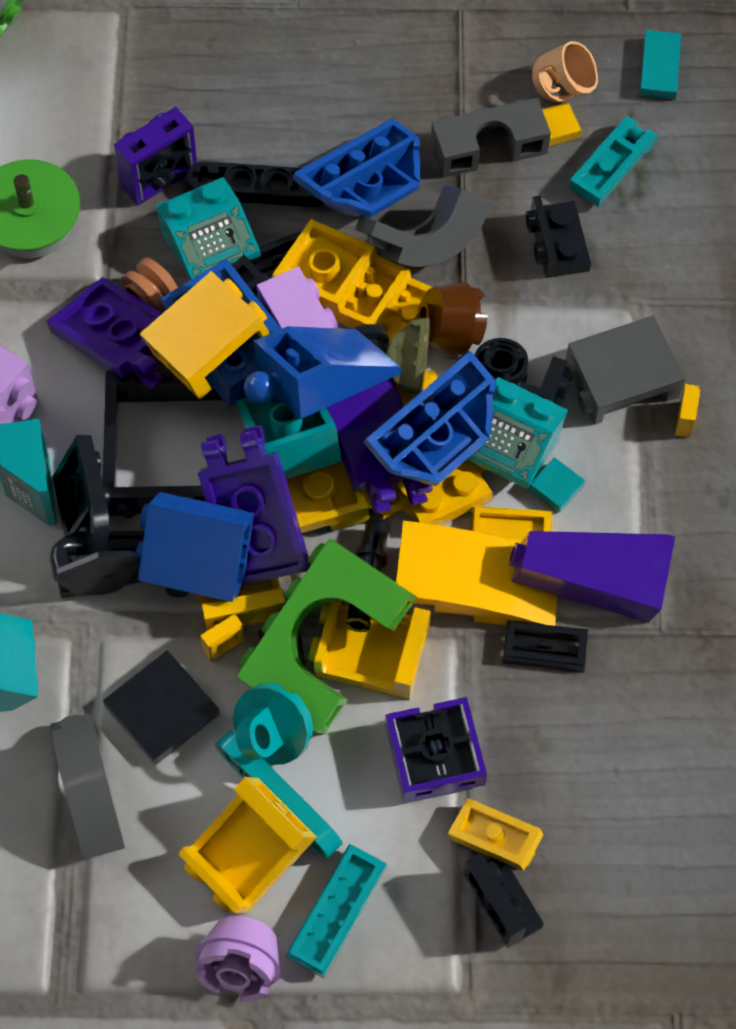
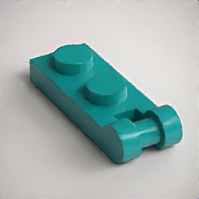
M626 116L570 179L569 189L599 207L639 160L652 150L658 140V135L649 129L646 131L642 130L637 126V121ZM628 139H631L632 141H634L635 144H632L631 142H629Z

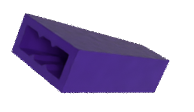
M529 531L521 544L516 542L511 551L509 566L514 567L511 582L649 623L662 610L675 536L668 534Z

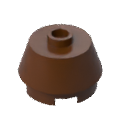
M457 282L432 287L426 291L418 308L417 319L430 318L431 325L428 344L430 347L449 358H455L459 355H466L472 344H481L486 331L488 314L481 313L480 300L485 295L479 288L471 287L466 282Z

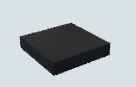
M168 650L103 700L106 709L155 766L220 715L219 708Z

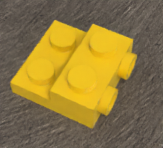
M343 462L286 479L302 533L329 525L331 530L334 531L365 522L370 518L368 509L372 508L369 495L366 490L354 491Z

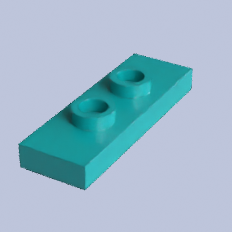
M349 843L289 947L286 958L324 979L387 868V863Z

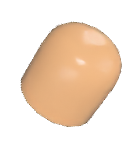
M574 41L565 43L538 57L532 69L533 85L543 99L554 103L565 102L574 96L587 95L596 89L598 83L595 60L590 51L581 43ZM553 79H555L556 84L562 85L570 94L568 96L551 95L561 89L560 87L551 88Z

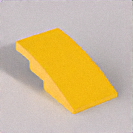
M310 219L272 274V277H275L299 266L306 279L310 277L313 279L320 294L319 302L324 309L330 308L337 322L350 329L367 324L381 325L387 331L389 343L393 335H397L402 328L410 324V321L417 319L420 302L426 291L432 288L429 285L412 279L410 269L378 256L376 246L313 219Z
M403 520L396 583L417 596L413 603L435 605L434 612L474 616V622L506 625L507 620L555 626L557 595L511 582L514 567L509 566V558L516 542L521 544L520 541L454 527Z

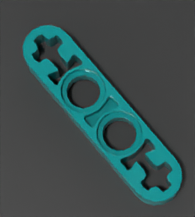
M230 729L214 744L221 756L242 778H259L317 836L310 846L325 859L329 858L343 844L332 827L264 759L250 761L241 754L237 745L235 731Z

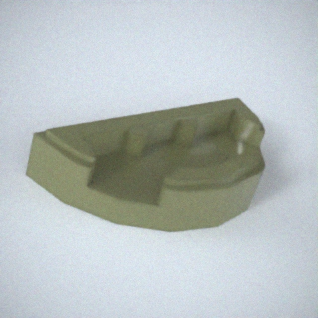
M430 318L410 321V324L402 328L397 335H393L386 353L387 356L401 367V374L393 377L397 385L408 393L415 395L424 390L431 325Z

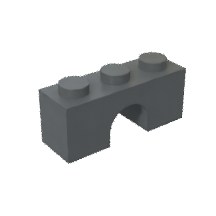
M538 98L520 99L507 105L494 108L484 107L471 113L458 116L448 115L439 120L432 121L430 143L442 178L478 170L479 146L486 142H497L504 145L508 149L513 162L548 154L551 132Z

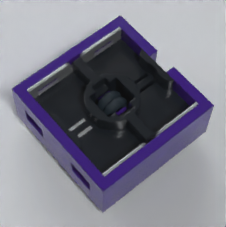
M176 106L166 113L156 115L148 124L135 132L125 134L114 144L120 185L137 206L163 191L162 187L170 182L174 184L187 176L188 169L197 163L194 127Z
M467 697L433 704V710L420 713V709L417 707L385 714V728L404 803L486 785L487 772Z

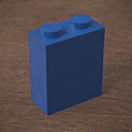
M160 492L149 504L146 503L141 512L140 527L145 528L143 541L139 543L136 550L140 560L138 581L233 602L243 589L254 513Z

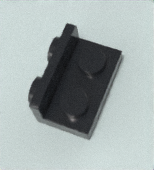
M540 195L533 196L531 210L526 211V225L529 233H535L537 242H534L533 245L534 257L537 265H543L545 277L551 278L590 272L591 261L575 201L543 205Z
M482 853L466 861L464 876L507 948L543 928L544 923L508 864L492 857L485 860Z

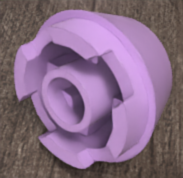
M228 916L222 918L195 951V959L198 963L196 977L204 987L215 994L219 993L221 987L229 991L242 993L240 1001L260 1000L268 995L270 986L280 977L278 946L275 933L264 923L249 917Z

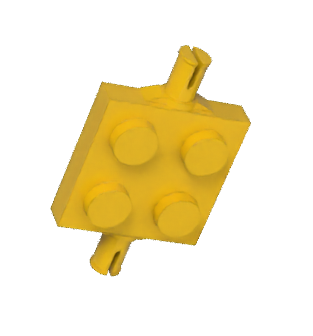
M465 460L437 486H432V492L425 493L428 499L426 503L411 505L403 482L394 483L392 485L395 488L396 500L389 501L391 510L378 514L382 519H385L404 510L415 522L442 525L471 511L473 506H482L492 501L493 492L482 477V472L487 469Z

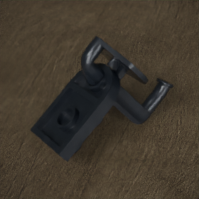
M92 435L75 436L52 476L65 537L53 545L50 551V564L54 580L75 595H105L122 589L140 564L136 550L144 538V531H109L107 507L109 493L107 487L102 485L100 476L101 457L99 452L94 449ZM68 555H70L72 563H69ZM169 587L165 589L167 594L172 597L180 598L189 594V592Z

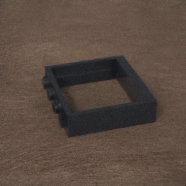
M169 369L154 370L162 376V380L151 389L142 384L132 371L124 378H121L111 370L106 371L102 485L107 487L109 493L107 506L109 515H124L125 518H131L136 514H141L146 503L149 504L160 492L206 502L201 485L117 487L119 402L224 401L206 377L205 379L212 390L199 399Z

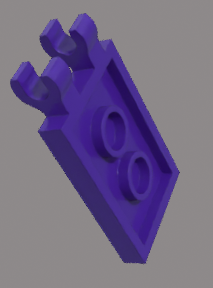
M100 278L46 321L51 333L121 378H124L132 371L141 383L150 389L162 380V376L153 370L157 366V362L150 357L153 353L140 333L163 313L106 278Z
M393 378L326 407L336 425L341 459L354 491H367L371 506L376 514L391 510L389 501L396 500V493L391 484L403 482L411 505L426 503L428 499L425 493L433 491L432 485L389 473L363 443L367 437L404 407Z
M261 425L245 428V432L239 434L246 459L229 463L223 434L207 437L206 441L200 444L208 467L201 469L197 473L206 502L254 513L243 585L308 571L311 566L308 563L309 556L279 453L276 451L266 454L265 437Z

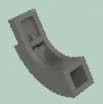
M444 184L434 211L418 227L410 230H398L378 221L360 216L355 230L368 235L366 243L383 249L381 254L383 258L408 266H431L454 257L467 247L481 229L492 202L463 189Z
M92 714L70 715L59 722L52 723L51 734L83 860L125 849Z

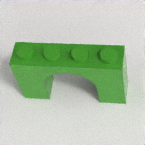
M330 538L326 544L320 543L313 550L308 559V563L311 565L302 579L297 577L291 583L285 594V598L288 601L279 613L277 611L273 612L266 620L262 628V632L265 635L257 647L252 645L244 653L239 662V666L242 669L237 675L239 679L251 687L260 683H277L284 686L281 689L286 690L290 694L292 692L296 693L302 698L310 711L313 730L321 734H326L348 699L319 680L304 666L298 651V634L305 618L320 605L334 601H343L353 604L388 629L395 631L417 598L416 595Z

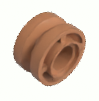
M145 257L136 265L137 272L128 271L121 278V284L124 290L163 312L165 307L161 302V298L178 287L171 275L161 265Z

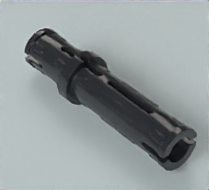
M373 517L366 520L362 546L356 550V555L369 564L373 548L374 554L371 566L381 572V569L387 564L388 554L385 552L391 525L385 519ZM350 603L345 626L354 632H367L371 627V617Z

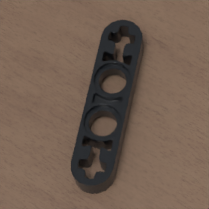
M204 161L193 164L186 174L188 191L203 186L199 184L201 177H208L206 184L224 177L240 202L318 207L324 204L301 185H298V192L294 191V182L296 181L293 180V174L302 169L298 167ZM237 177H245L251 182L244 189H236L230 183ZM275 179H280L287 183V187L279 192L270 190L267 185Z

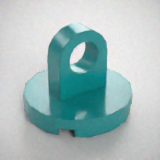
M260 683L242 694L234 706L233 724L238 748L247 760L264 759L271 765H285L297 759L307 749L314 727L310 711L302 698L296 693L292 692L290 694L286 690L281 689L284 686L277 683Z

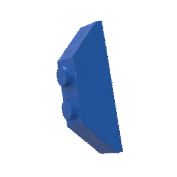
M391 118L293 174V180L337 214L371 218L419 189L420 138Z
M469 351L367 437L363 443L389 473L437 486L490 439L493 394L495 393L496 380L474 354Z

